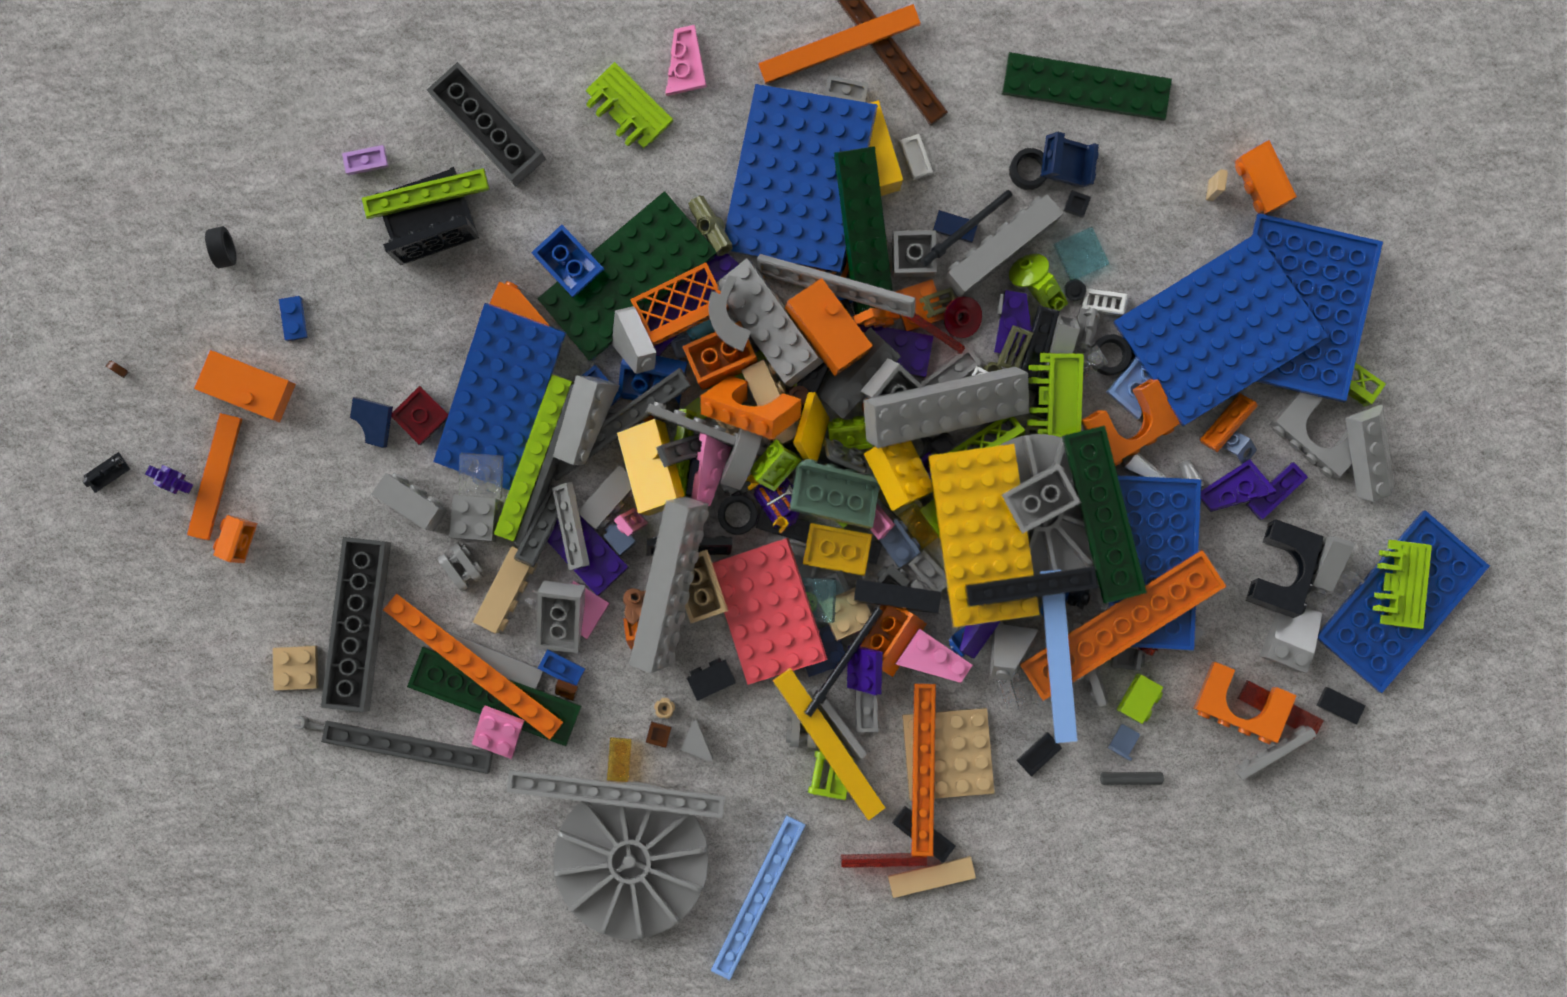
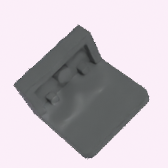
M825 438L817 464L824 466L825 464H833L837 466V469H853L863 474L866 473V463L860 450L851 447V449L847 448L838 440L832 439L831 441Z

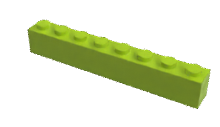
M553 374L551 375L494 535L515 541L570 386L574 385V382Z

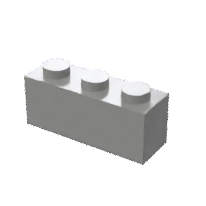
M619 465L578 510L579 515L595 529L598 530L600 527L604 529L610 523L611 519L609 517L614 511L618 513L625 506L623 501L628 496H634L627 471Z

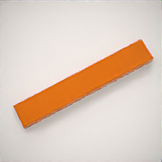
M222 413L219 415L188 528V536L210 540L242 418Z

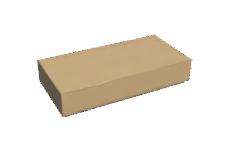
M1220 169L1209 179L1206 200L1214 201L1225 191L1228 170Z

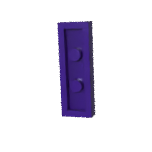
M1291 462L1270 482L1275 488L1276 494L1249 501L1246 505L1260 520H1263L1302 484L1308 476L1295 462Z

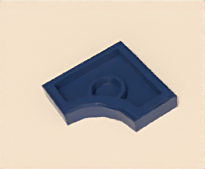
M353 397L350 418L357 421L362 427L365 434V443L381 448L387 447L393 406Z

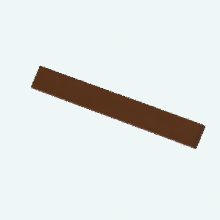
M837 0L855 26L877 18L864 0ZM892 37L870 44L930 126L947 115L948 111Z

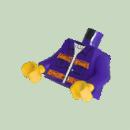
M750 474L746 481L751 483L748 489L752 490L757 487L754 497L775 528L780 526L779 532L782 533L785 528L795 524L800 513L790 511L794 484L792 485L788 478H786L775 491H772L756 482L753 475Z

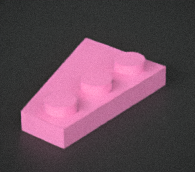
M695 25L674 29L671 49L672 56L668 71L669 78L665 92L667 96L707 87Z
M700 433L699 441H702L701 452H697L699 469L694 475L691 498L711 506L732 447Z
M918 629L896 662V665L960 683L973 666L921 629Z

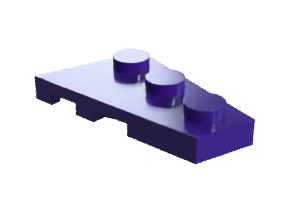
M1005 290L993 351L996 353L1002 352L1012 325L1031 331L1026 293ZM1023 334V336H1022V338H1021V341H1020V343H1019V347H1018V349H1017V352L1015 353L1014 356H1017V355H1018V352H1019V350H1020V347H1021V345H1022V343H1023V340H1024V338H1025V334Z
M1249 459L1203 489L1200 500L1210 512L1276 494V490Z

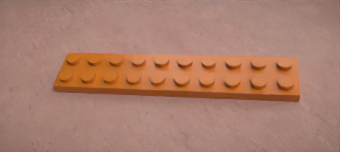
M1200 550L1146 584V594L1122 599L1068 633L1072 683L1227 587L1203 550ZM1044 648L1020 664L1043 701L1051 697L1047 648Z

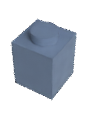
M615 522L605 529L606 534L604 538L621 556L637 543L632 535L627 536L620 532Z

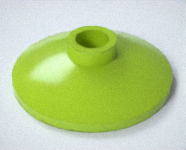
M1041 254L1025 255L1011 266L1009 279L1017 287L1035 285L1047 275L1049 262Z

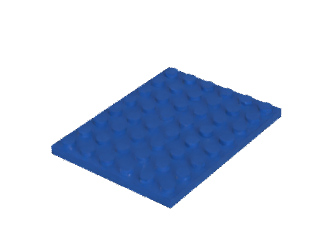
M755 84L725 226V233L731 241L733 248L730 252L756 257L759 254H763L798 265L842 273L847 251L834 152L869 147L878 108L877 104Z
M1258 213L1252 235L1257 233L1328 337L1256 382L1345 403L1383 241Z
M1257 233L1113 322L1119 333L1128 342L1132 352L1150 379L1159 380L1171 408L1183 427L1328 337Z

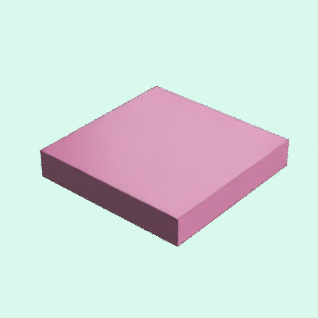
M585 588V607L581 636L586 639L589 638L610 604L587 588Z

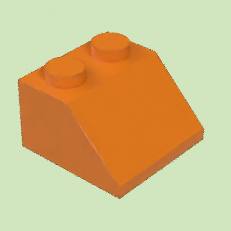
M226 515V518L220 524L221 533L214 543L213 550L215 551L213 555L227 562L245 563L258 523Z

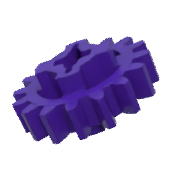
M149 465L145 475L155 479L153 482L155 486L177 494L178 490L189 494L193 487L192 483L184 480L186 475L165 465H162L160 469Z

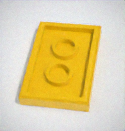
M809 392L793 441L803 460L812 459L818 461L830 420L816 392Z
M810 523L803 565L835 571L842 570V572L865 576L873 534Z

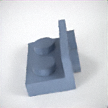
M895 519L893 520L894 527L879 542L898 568H901L921 553L919 550L921 546L914 537L911 539L906 533L908 528L903 521L900 520L898 522Z

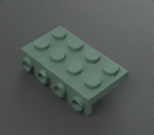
M805 459L796 468L790 511L871 529L874 524L879 484L874 474L862 475L853 469L841 470L837 469V466L833 464H825L824 466L817 464L815 460Z

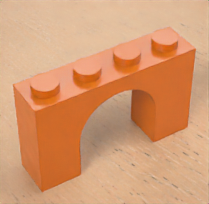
M731 375L701 395V415L769 439H774L801 418V399L784 393L763 406L741 405L748 397V381Z
M1149 379L1132 389L1143 412L1142 426L1133 437L1125 439L1120 436L1107 411L1097 410L1082 419L1081 423L1085 430L1105 426L1115 466L1122 463V459L1126 456H1133L1140 452L1139 448L1144 445L1148 446L1155 443L1159 436L1172 433L1174 427L1180 424L1159 380Z
M1212 662L1193 709L1198 711L1197 715L1206 719H1210V716L1217 718L1218 724L1230 728V725L1239 728L1238 732L1250 736L1251 733L1258 735V740L1270 745L1271 742L1278 743L1297 695L1278 687H1272L1261 713L1251 719H1241L1230 711L1226 702V693L1235 670L1220 663Z

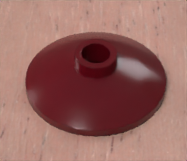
M966 296L958 297L951 301L944 313L946 330L957 338L972 336L979 329L982 322L980 305L973 298ZM961 313L962 317L958 320V315Z

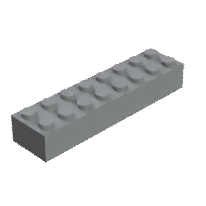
M1011 367L865 399L863 402L866 441L880 448L1029 413L1028 372L1017 367Z
M689 497L666 500L629 663L633 667L653 673L671 666L675 660L676 654L674 652L676 644L680 639L679 630L685 618L684 608L689 600L690 594L688 591L690 584L694 579L693 569L699 557V543L704 536L702 530L704 522L708 518L707 503Z

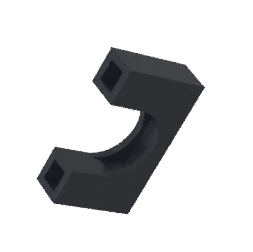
M1277 519L1269 522L1263 543L1288 552L1296 562L1297 576L1290 586H1280L1257 578L1250 583L1246 601L1291 618L1303 614L1307 607V602H1305L1307 594L1310 593L1313 586L1311 582L1312 575L1316 573L1318 568L1316 561L1324 547L1322 543L1324 536Z

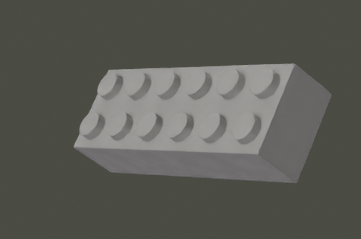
M1048 194L1043 198L1038 196L1030 203L1027 211L1024 209L1020 210L1014 216V219L1011 220L1010 224L1005 222L997 229L998 231L994 234V237L990 234L981 242L977 250L972 248L967 252L961 263L959 261L953 263L948 268L949 270L946 272L947 276L944 281L952 288L957 297L965 296L1054 226L1063 215V212Z
M745 259L723 277L727 279L728 275L736 277L727 303L745 329L751 331L750 336L786 385L792 387L824 362L787 313L784 304L753 262ZM722 278L718 282H716L718 287L721 283Z

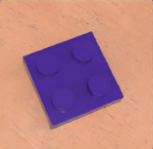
M860 646L847 664V688L872 695L882 694L883 652Z

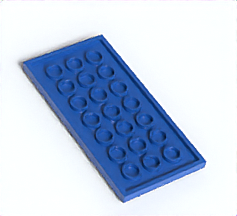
M484 303L433 462L510 490L551 375L553 374L566 332L489 303Z
M1118 476L1145 585L1198 552L1201 479ZM1121 600L1108 603V608ZM1196 606L1131 647L1194 650Z
M1426 510L1417 516L1397 540L1432 545L1423 629L1380 624V615L1388 616L1389 613L1373 611V606L1382 605L1389 607L1390 599H1377L1374 597V593L1391 594L1390 591H1383L1385 573H1393V571L1378 569L1376 564L1318 633L1317 639L1379 693H1383L1490 567ZM1382 557L1378 563L1394 565V557Z

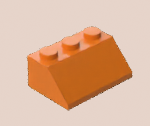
M1270 140L1243 154L1235 161L1236 172L1239 176H1242L1245 182L1244 188L1251 195L1254 201L1253 206L1257 213L1270 214L1283 208L1297 197Z
M881 605L880 609L883 611V614L860 646L883 652L882 671L893 677L900 665H896V662L918 629L923 631L927 623L906 609Z

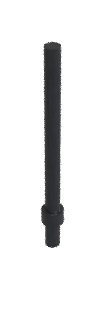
M1006 190L942 243H937L931 248V252L921 259L922 264L927 266L936 258L942 257L950 246L1013 196L1012 192Z
M876 607L820 690H816L812 696L813 700L804 711L806 715L812 717L818 706L827 699V693L883 614L880 608Z

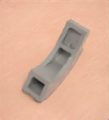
M728 275L727 279L722 278L718 287L721 293L718 294L714 291L711 293L709 317L718 337L728 346L743 352L751 331L736 325L728 316L726 304L736 281V277Z
M739 428L733 451L724 466L721 484L741 490L754 463L762 436Z

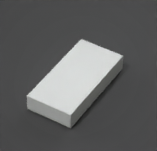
M920 134L900 140L899 143L912 180L933 174Z

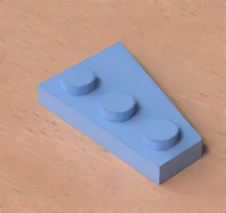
M1136 356L1106 393L1132 416L1140 419L1142 409L1132 389L1149 380L1150 377Z

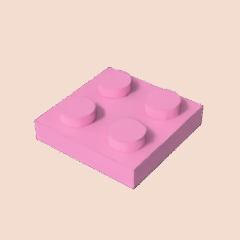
M484 706L472 745L512 759L525 720Z

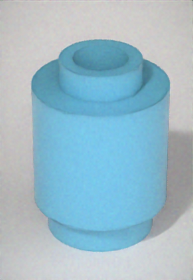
M709 319L686 332L693 341L715 331Z

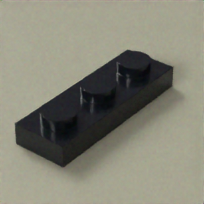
M904 806L892 824L910 838L912 811ZM934 829L933 856L944 863L956 845Z

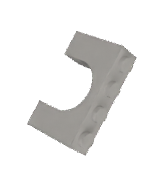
M1297 392L1270 423L1274 427L1273 431L1281 437H1286L1290 441V446L1295 450H1301L1306 455L1305 458L1310 463L1317 464L1325 476L1333 479L1341 477L1352 464L1347 431L1331 448H1323L1314 444L1307 434L1306 422L1309 415L1324 398Z

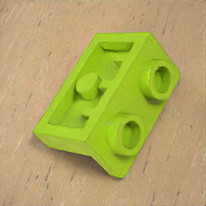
M855 416L847 420L836 418L829 421V440H838L843 446L850 449L851 447L857 449L873 448L872 444L866 441L864 416Z
M775 439L753 464L750 472L756 482L775 491L801 462V459L797 454L786 449L779 440Z

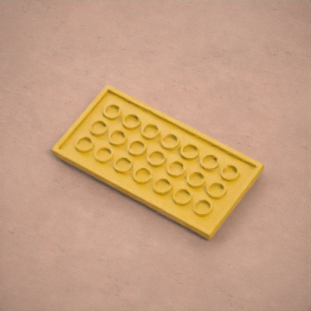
M1007 444L928 456L953 627L1040 615L1037 597L968 607L964 585L1034 575L1028 532H1021L1002 497V494L1020 485L1015 445Z

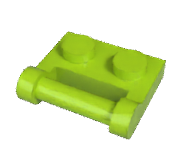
M815 750L814 757H816L812 784L808 788V793L846 800L847 790L831 766L829 767L826 789L819 788L825 757L819 750Z

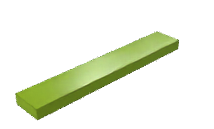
M482 168L362 197V203L366 218L372 219L488 191L490 188L486 171Z

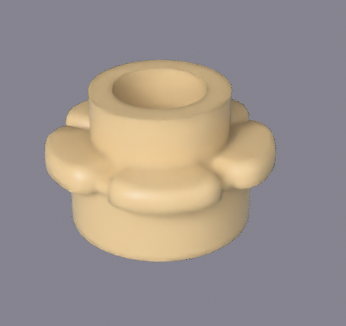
M661 698L654 705L655 714L659 718H670L675 710L674 703L668 698Z

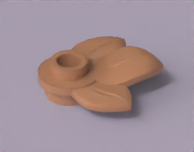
M630 588L623 595V602L626 605L624 615L632 625L640 618L646 590L640 591L636 588ZM631 595L636 596L637 600H632Z

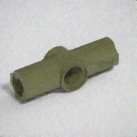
M704 196L693 198L688 204L690 211L697 221V229L702 235L706 236L709 243L716 250L717 256L729 253L733 248L731 241L724 231L723 220L715 216Z

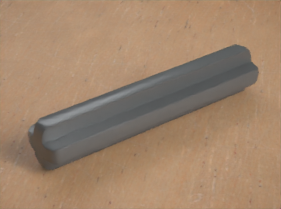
M1102 772L1100 782L1102 785H1162L1164 775L1162 772Z

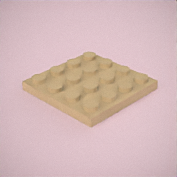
M987 708L935 712L934 799L995 794ZM904 714L902 719L909 800H912L913 714Z

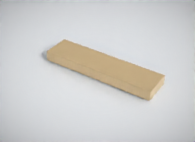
M970 856L888 876L893 898L976 878Z

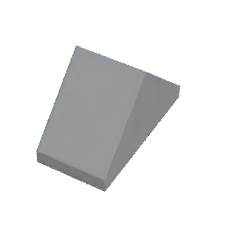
M695 719L691 724L681 750L706 761H712L713 755L698 719Z

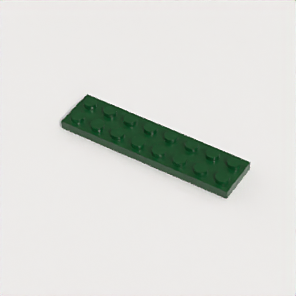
M1009 52L1002 95L1164 121L1167 116L1172 78Z
M875 146L834 152L850 279L893 291ZM853 301L855 315L870 308L880 309Z
M1105 426L1062 436L1075 492L1081 502L1079 503V508L1103 603L1106 604L1146 594L1147 591Z
M422 647L408 682V688L480 715L483 707L488 706L522 719L439 653ZM508 679L563 722V725L551 740L526 721H524L522 730L567 746L582 706Z

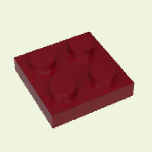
M421 386L415 389L392 412V418L420 446L448 417V413Z

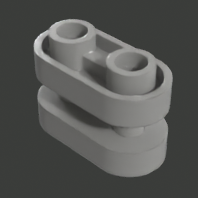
M457 543L451 548L454 553L452 556L449 557L444 553L437 559L454 584L463 592L470 587L467 582L470 578L477 582L483 577L482 572L484 569L478 561L473 562L470 557L472 553L465 544L461 546ZM458 561L466 570L463 574L455 566V563Z
M788 708L787 721H791V730L786 732V743H790V747L799 748V741H806L807 748H816V744L808 732L800 733V721L793 710Z

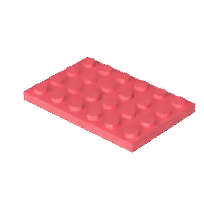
M788 538L712 563L728 611L724 613L747 685L781 675L789 668L794 671L828 660Z

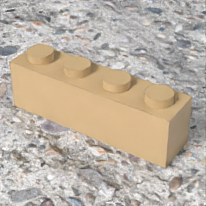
M763 359L741 370L746 381H748V386L757 406L766 405L781 394L786 393L783 383L778 381L775 375L777 372L768 360ZM799 420L776 436L773 441L777 439L783 446L792 443Z
M511 546L473 620V623L495 634L499 633L500 630H505L509 622L506 619L510 612L513 613L519 602L516 599L519 593L523 594L528 585L526 579L529 574L535 572L538 565L536 563L533 568L516 561L514 556L518 548Z

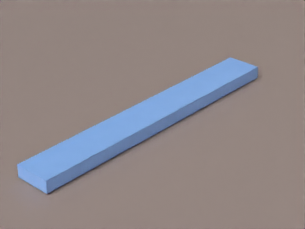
M1060 569V570L1040 571V574L1050 573V572H1057V571H1062V570ZM1060 593L1042 596L1055 743L1077 741L1065 595Z
M786 815L711 968L712 972L728 980L731 979L803 832L804 823Z

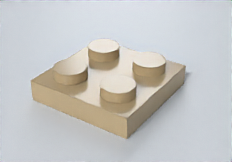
M856 587L819 603L836 642L859 633L871 616L866 603L854 601Z
M317 646L273 648L274 690L319 688Z

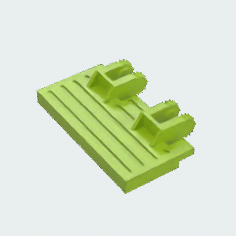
M616 62L609 66L585 90L591 96L586 104L588 108L594 107L603 97L606 99L595 113L597 117H601L612 106L614 107L608 114L620 125V128L615 133L618 137L623 136L632 126L636 129L626 138L625 144L627 146L633 144L642 135L643 137L638 141V144L644 149L673 122V119Z
M1040 353V362H1049V365H1029V370H1048V378L1031 377L1028 378V383L1049 384V387L1039 386V405H1048V407H1029V412L1047 413V420L1030 419L1027 420V425L1047 426V429H1038V434L1054 435L1061 438L1064 435L1080 432L1084 354Z
M1388 540L1387 549H1394L1395 552L1379 550V555L1381 557H1394V565L1378 563L1377 568L1393 571V573H1385L1383 591H1390L1391 594L1375 592L1374 597L1377 599H1390L1389 607L1382 605L1373 606V611L1389 613L1388 616L1380 615V624L1423 629L1432 545Z

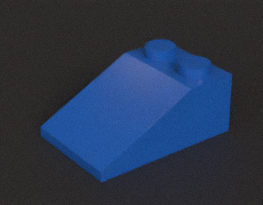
M563 225L559 226L531 252L538 262L573 298L604 270Z

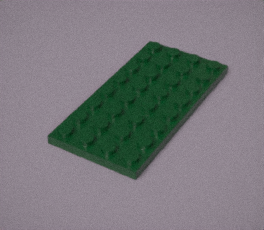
M664 191L590 253L604 270L574 298L556 282L537 299L591 362L612 344L616 310L632 307L633 304L630 299L703 263H708L716 256L717 252ZM684 280L679 281V282L677 283V286H676L675 290H676L677 288H679V287H680L683 283H685L686 281H684ZM663 289L658 292L656 299L663 301L671 292ZM642 299L636 303L640 310L648 312L652 301ZM655 302V304H654V306H653V309H654L657 305H659V303H656V302Z

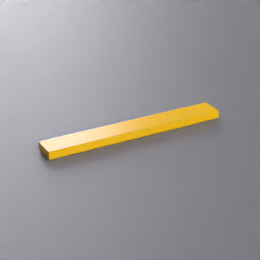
M787 669L772 680L865 818L869 821L884 810L885 806L819 709H816L812 717L804 713L812 699L792 669Z

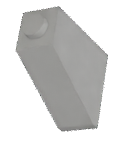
M632 306L616 310L612 346L636 374L655 369L656 350L636 308Z
M1062 315L1058 316L1048 353H1073L1080 331L1077 319Z
M1336 536L1323 538L1322 543L1324 547L1316 561L1318 568L1311 579L1313 583L1312 592L1322 595L1325 592H1333L1353 551L1354 542Z
M999 624L991 635L990 678L1012 680L1034 643L1037 629Z

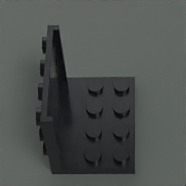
M451 167L449 170L391 190L457 175L454 167ZM465 196L382 216L390 237L388 243L383 244L386 253L399 265H404L479 239Z

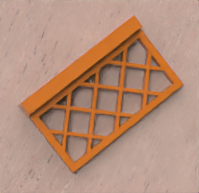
M703 263L630 299L653 346L710 319L709 301L704 300L706 290L708 288L716 291L718 294L721 291L718 290V285L707 263ZM705 269L708 275L706 284L694 281L696 273ZM679 281L690 282L687 293L675 290ZM693 284L704 287L701 298L689 295ZM663 289L671 292L667 303L656 299L658 292ZM674 293L685 296L682 307L670 304ZM688 298L699 301L697 309L693 311L684 309ZM642 299L652 301L648 312L640 310L636 302ZM655 302L666 306L663 317L651 313ZM669 307L680 310L677 319L670 320L665 318ZM650 316L661 320L659 328L650 331L647 325Z

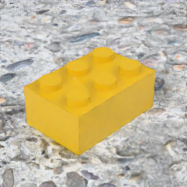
M911 440L880 448L874 447L864 453L892 511L918 501L933 492L932 481Z

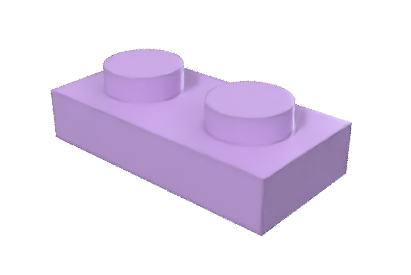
M383 145L342 153L345 171L348 176L389 167L386 150Z

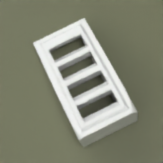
M1086 288L1082 308L1088 310L1089 308H1095L1099 313L1121 317L1126 312L1128 294ZM1091 295H1095L1093 306L1090 305ZM1100 296L1104 297L1102 307L1098 306ZM1108 298L1112 299L1110 308H1107ZM1117 300H1121L1119 309H1115Z
M1139 452L1133 456H1128L1124 461V467L1144 477L1166 478L1160 470Z

